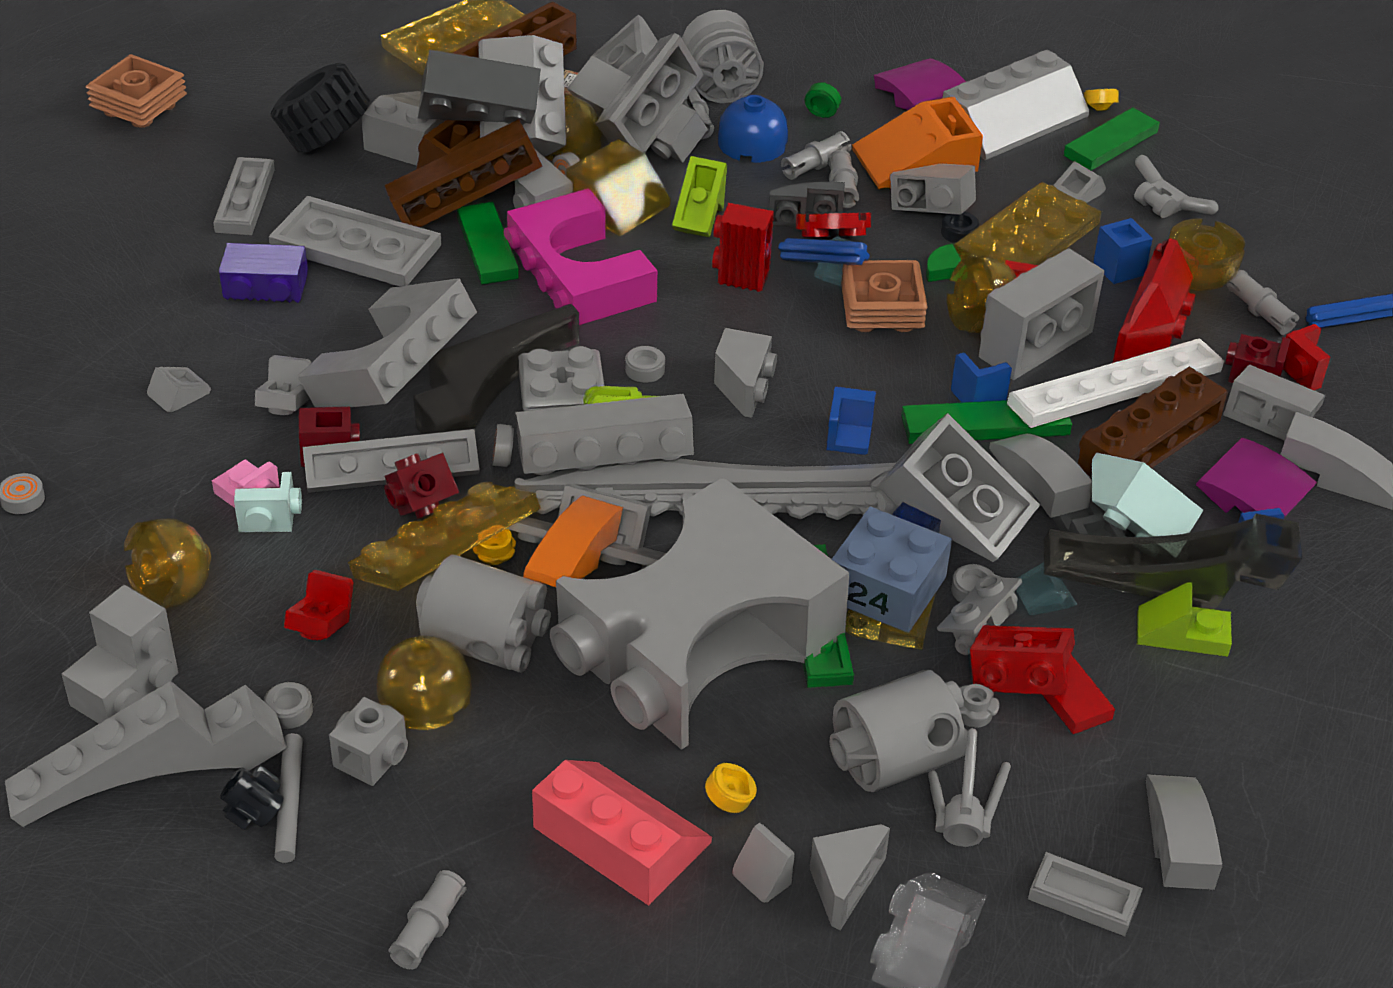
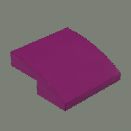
M931 58L874 75L875 88L894 93L895 106L907 110L924 101L942 99L944 91L966 82L952 68Z
M1241 438L1195 485L1225 513H1228L1234 506L1243 513L1280 508L1286 516L1317 482L1282 455L1254 441Z

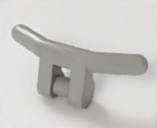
M1140 155L1135 159L1136 167L1147 182L1139 185L1135 191L1134 199L1143 206L1150 205L1153 207V212L1161 218H1166L1180 210L1213 215L1218 211L1216 201L1189 197L1165 181L1147 156Z

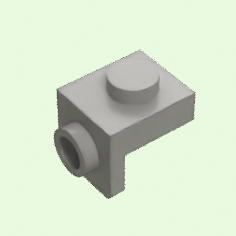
M278 355L270 357L268 381L255 390V406L268 408L269 413L276 415H289L299 409L310 398L297 376L311 364V361L309 359Z

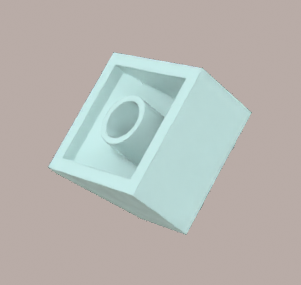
M1096 453L1092 459V502L1105 511L1103 518L1121 530H1130L1136 535L1133 541L1150 553L1156 554L1159 549L1177 554L1202 514L1203 509L1144 462Z

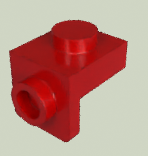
M1316 324L1286 334L1285 338L1291 340L1283 370L1300 385L1312 390L1322 388L1331 358L1317 346L1321 328Z
M319 570L310 572L307 579L306 596L286 610L284 628L298 631L302 637L311 640H323L330 637L349 622L353 580Z

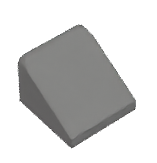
M1074 161L1051 189L1080 207L1103 194L1106 187L1101 176Z
M155 367L147 394L165 411L174 412L209 394L211 387L189 368Z
M758 823L752 829L734 864L732 874L761 902H769L792 884L794 852L768 828Z

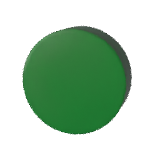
M819 82L810 87L804 101L807 109L815 116L830 118L835 115L841 105V96L832 85Z

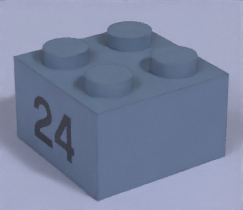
M870 506L832 558L833 561L849 572L847 608L909 633L946 578L952 538Z

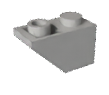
M935 164L890 174L892 210L961 215L976 201L974 165Z
M725 328L715 352L714 384L744 417L752 418L757 402H765L768 390V379L766 377H773L776 369L777 354L771 353L772 336Z

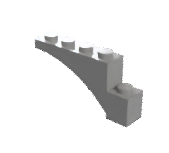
M169 681L5 780L10 817L24 827L48 813L86 796L155 776L222 768L243 767L249 771L287 748L278 715L246 685L203 709L172 681Z

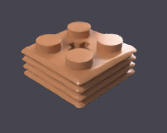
M132 54L85 86L89 89L87 92L90 95L88 100L92 101L89 104L90 107L103 111L106 116L127 120L133 126L139 128L151 125L155 117L166 110L174 108L176 102L187 94V92L183 91L186 86L182 85L185 80L181 79L184 77L183 73Z
M868 260L863 261L862 265L843 264L841 286L847 327L860 332H870L874 329H895L899 332H909L913 329L925 327L924 321H926L925 315L927 314L926 309L928 307L918 261Z

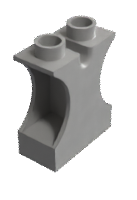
M721 477L682 502L683 528L681 534L672 548L655 563L637 572L615 578L577 579L562 576L556 580L558 624L551 628L550 640L560 661L575 675L582 676L588 671H592L604 683H611L610 689L614 703L622 716L632 726L644 730L650 725H654L681 750L689 745L688 715L691 706L701 690L713 679L730 669L757 661L787 660L804 663V659L813 653V658L820 654L821 647L832 639L833 644L836 643L837 636L845 633L849 572L724 477Z

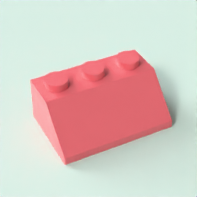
M564 760L532 790L533 828L648 906L712 842V836L598 762Z

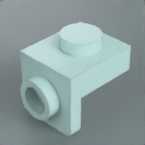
M282 472L280 488L235 489L234 505L239 532H292L294 514H301L302 493L301 488L293 487L291 472Z

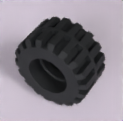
M335 63L314 71L292 86L276 102L270 116L297 152H307L326 145L352 127L365 113L370 99L344 63Z

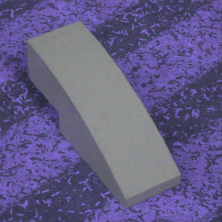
M1295 412L1281 455L1299 468L1320 474L1317 487L1393 510V463L1349 433L1324 421Z
M1028 433L990 442L989 449L1001 466L1035 500L1039 501L1050 518L1089 508L1092 480L1066 452L1042 437Z
M1147 774L1146 788L1155 858H1160L1163 886L1215 890L1222 868V860L1213 816L1202 786L1196 777Z

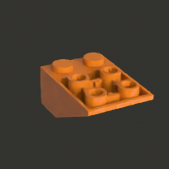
M948 97L917 104L852 144V150L878 189L891 188V173L935 164L974 165L975 172H978L983 134L956 98Z

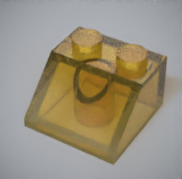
M620 139L615 140L566 169V177L573 182V193L589 188L605 207V228L618 236L623 235L671 205V199L646 155Z

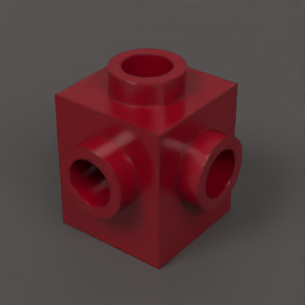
M443 452L421 460L419 453L396 461L394 464L397 471L384 476L387 482L384 487L386 497L390 505L394 509H398L400 516L415 512L417 519L441 510L438 501L459 493Z

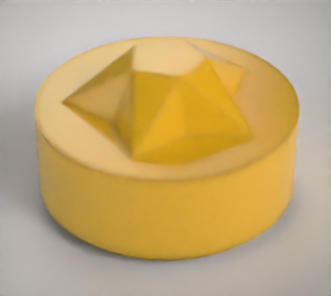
M1085 90L1084 98L1086 103L1095 110H1107L1113 103H1119V90Z
M732 763L717 765L705 783L706 793L710 800L720 809L731 813L744 811L757 793V787L752 776L744 768Z

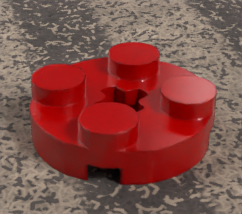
M871 212L860 213V220L859 213L809 214V222H806V214H796V229H802V237L829 236V229H839V236H866V228H871Z

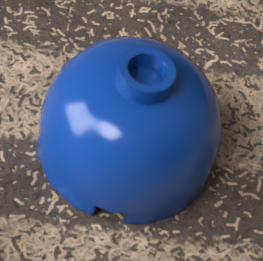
M749 95L729 104L720 117L718 129V146L724 154L739 161L740 155L752 156L753 163H761L773 160L784 153L785 145L788 142V125L786 116L777 104L760 95Z

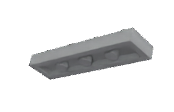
M475 430L303 447L307 491L311 493L385 485L387 482L384 476L397 471L394 462L419 453L421 460L443 452L453 477L477 475L480 469Z

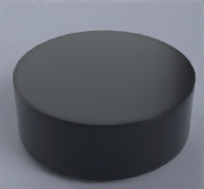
M963 212L961 215L947 214L943 217L941 234L946 240L956 244H968L977 239L979 220L974 215Z

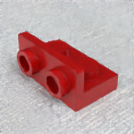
M983 625L970 648L973 684L983 685L993 692L1064 695L1067 690L1066 665L1075 646L1074 628Z

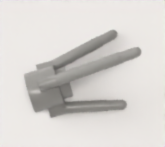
M974 728L969 729L967 733L962 794L952 797L951 802L945 807L937 772L932 770L928 773L936 812L935 830L943 833L944 838L949 843L962 847L974 846L979 844L983 838L990 837L991 821L1011 768L1009 762L1002 763L983 809L979 799L973 796L977 752V730Z

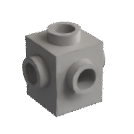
M363 697L351 711L345 712L338 720L336 728L329 734L333 767L371 786L375 785L391 765H397L402 760L408 747L404 716L399 714L393 707L378 704L366 697Z

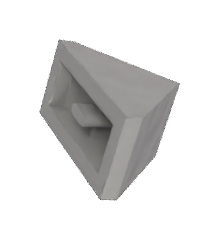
M879 824L813 838L810 871L832 927L838 930L842 929L885 861L890 833L889 827Z

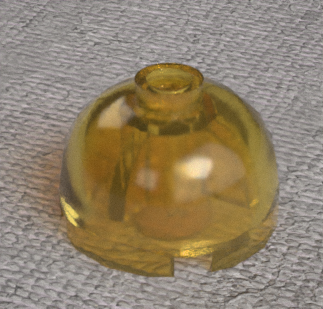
M564 94L566 145L545 156V158L553 161L556 156L571 152L582 161L592 157L600 150L602 132L595 124L599 116L594 107L587 101L570 94Z
M1194 218L1181 221L1172 227L1169 238L1177 240L1193 276L1190 288L1192 290L1202 291L1221 288L1236 276L1245 254L1244 238L1237 230L1224 223L1215 221V225L1212 227L1202 225L1203 219Z
M967 256L961 260L954 269L950 281L956 282L954 294L947 293L949 316L954 326L959 330L966 329L967 333L981 334L986 311L985 302L988 294L994 289L1000 288L1016 279L1017 276L1014 270L1001 260L988 256Z
M175 518L151 519L137 522L129 529L124 542V551L132 550L133 564L126 565L125 569L133 590L165 609H169L189 602L204 588L209 574L211 553L207 544L191 525Z
M426 635L406 638L392 646L380 662L376 683L379 704L391 706L399 714L403 715L406 728L421 730L445 726L454 720V713L459 711L463 705L464 710L469 705L472 690L471 676L463 654L449 641L436 636Z

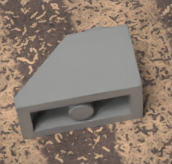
M535 149L543 167L515 180L514 207L517 209L573 193V182Z

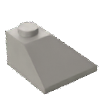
M638 14L592 56L632 76L643 62L645 55L653 49L658 40L644 19Z

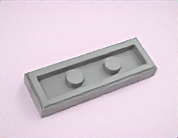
M237 157L213 222L215 233L253 234L275 171L274 160Z

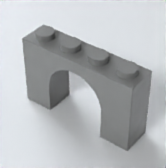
M460 278L390 288L368 309L384 338L354 350L321 353L297 376L315 407H360L387 404L477 313Z

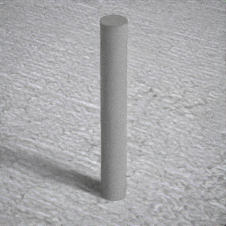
M294 733L284 736L287 748L282 751L279 793L284 799L278 810L274 855L275 859L282 863L293 861L296 850L303 738Z

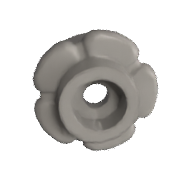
M980 684L960 687L964 704L959 710L964 725L975 728L987 725L992 720V716L996 715L999 710V701L993 697V691Z

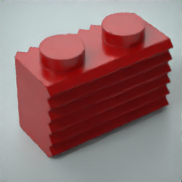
M728 203L724 214L717 215L713 236L720 238V244L715 247L712 268L718 269V283L720 285H733L735 288H748L750 291L755 289L757 292L763 290L771 268L774 211Z

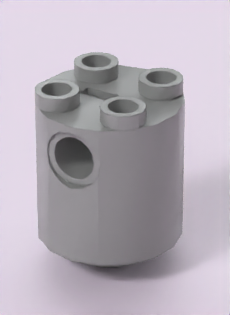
M450 555L443 560L433 576L429 575L423 580L419 588L416 607L420 634L425 642L522 673L529 664L531 646L536 636L543 637L550 623L551 612L543 609L547 586L461 556Z
M921 670L838 700L833 710L834 733L831 734L829 741L835 762L843 771L848 770L856 783L865 791L876 792L958 761L962 756H965L968 733L964 728L959 710L964 704L960 688L954 681L945 683L932 670Z

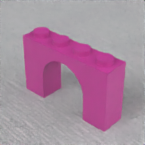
M589 188L507 211L508 227L504 228V237L508 240L511 250H515L521 259L524 269L532 272L537 279L540 290L548 293L553 300L557 312L564 314L573 327L657 302L658 271L641 250L597 262L574 261L560 255L566 250L605 239V207Z

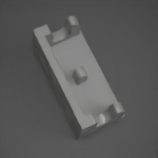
M1248 365L1233 382L1223 416L1285 441L1295 412L1314 417L1315 413L1322 406L1325 395Z

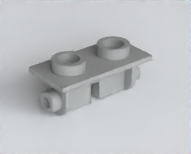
M998 575L985 576L976 583L975 588L959 604L953 607L951 613L937 627L938 631L953 632L956 639V650L963 655H969L970 648L983 625L1000 626L1016 610L1018 598L1014 591L1020 586L1022 579L1004 578Z

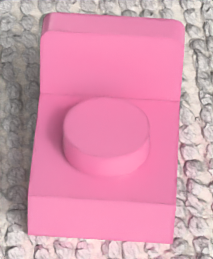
M245 459L212 480L214 494L234 508L235 489L280 488L277 466L270 461L257 468Z

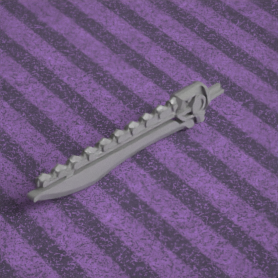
M681 458L670 461L651 459L642 460L633 465L616 463L598 465L590 470L565 469L527 480L519 477L514 481L516 496L519 498H529V505L532 511L540 514H546L556 508H560L564 486L574 484L651 504L650 516L653 517L666 510L679 511V514L683 515L682 502L724 477L771 514L777 512L789 513V516L803 519L813 513H825L826 517L839 520L849 514L864 515L871 506L919 526H925L908 517L877 486L896 463L783 467L728 464Z

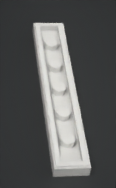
M1199 338L1010 392L1007 404L1030 428L1141 396L1143 393H1149L1162 385L1166 378L1177 375L1189 366L1204 376L1221 372L1224 360Z

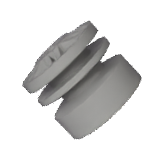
M712 10L697 16L687 26L682 39L704 74L695 86L698 93L707 100L717 103H731L740 98L747 97L757 88L763 76L764 62L747 22L737 13L728 10Z

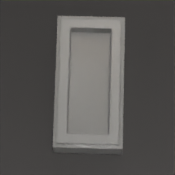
M1046 852L1031 885L1028 900L1126 936L1143 888Z

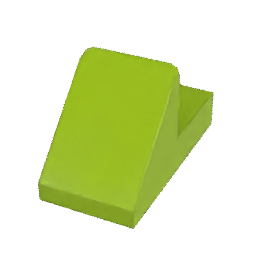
M690 156L672 223L675 231L710 238L716 212L723 211L726 163Z
M1192 582L1185 583L1139 605L1137 611V644L1228 657L1232 645L1231 612L1192 607Z

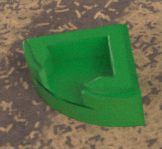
M953 244L941 246L930 254L926 269L928 282L964 277L965 264Z

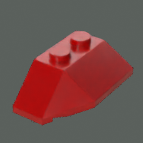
M1169 238L1163 241L1162 244L1158 243L1119 331L1113 363L1170 347L1174 338H1182L1187 316L1190 317L1196 294L1190 293L1193 276L1177 240Z

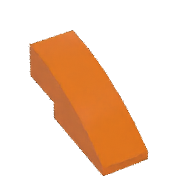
M582 495L558 517L548 530L526 565L523 577L556 587V580L562 576L582 579L598 568L601 551L617 540L623 507Z

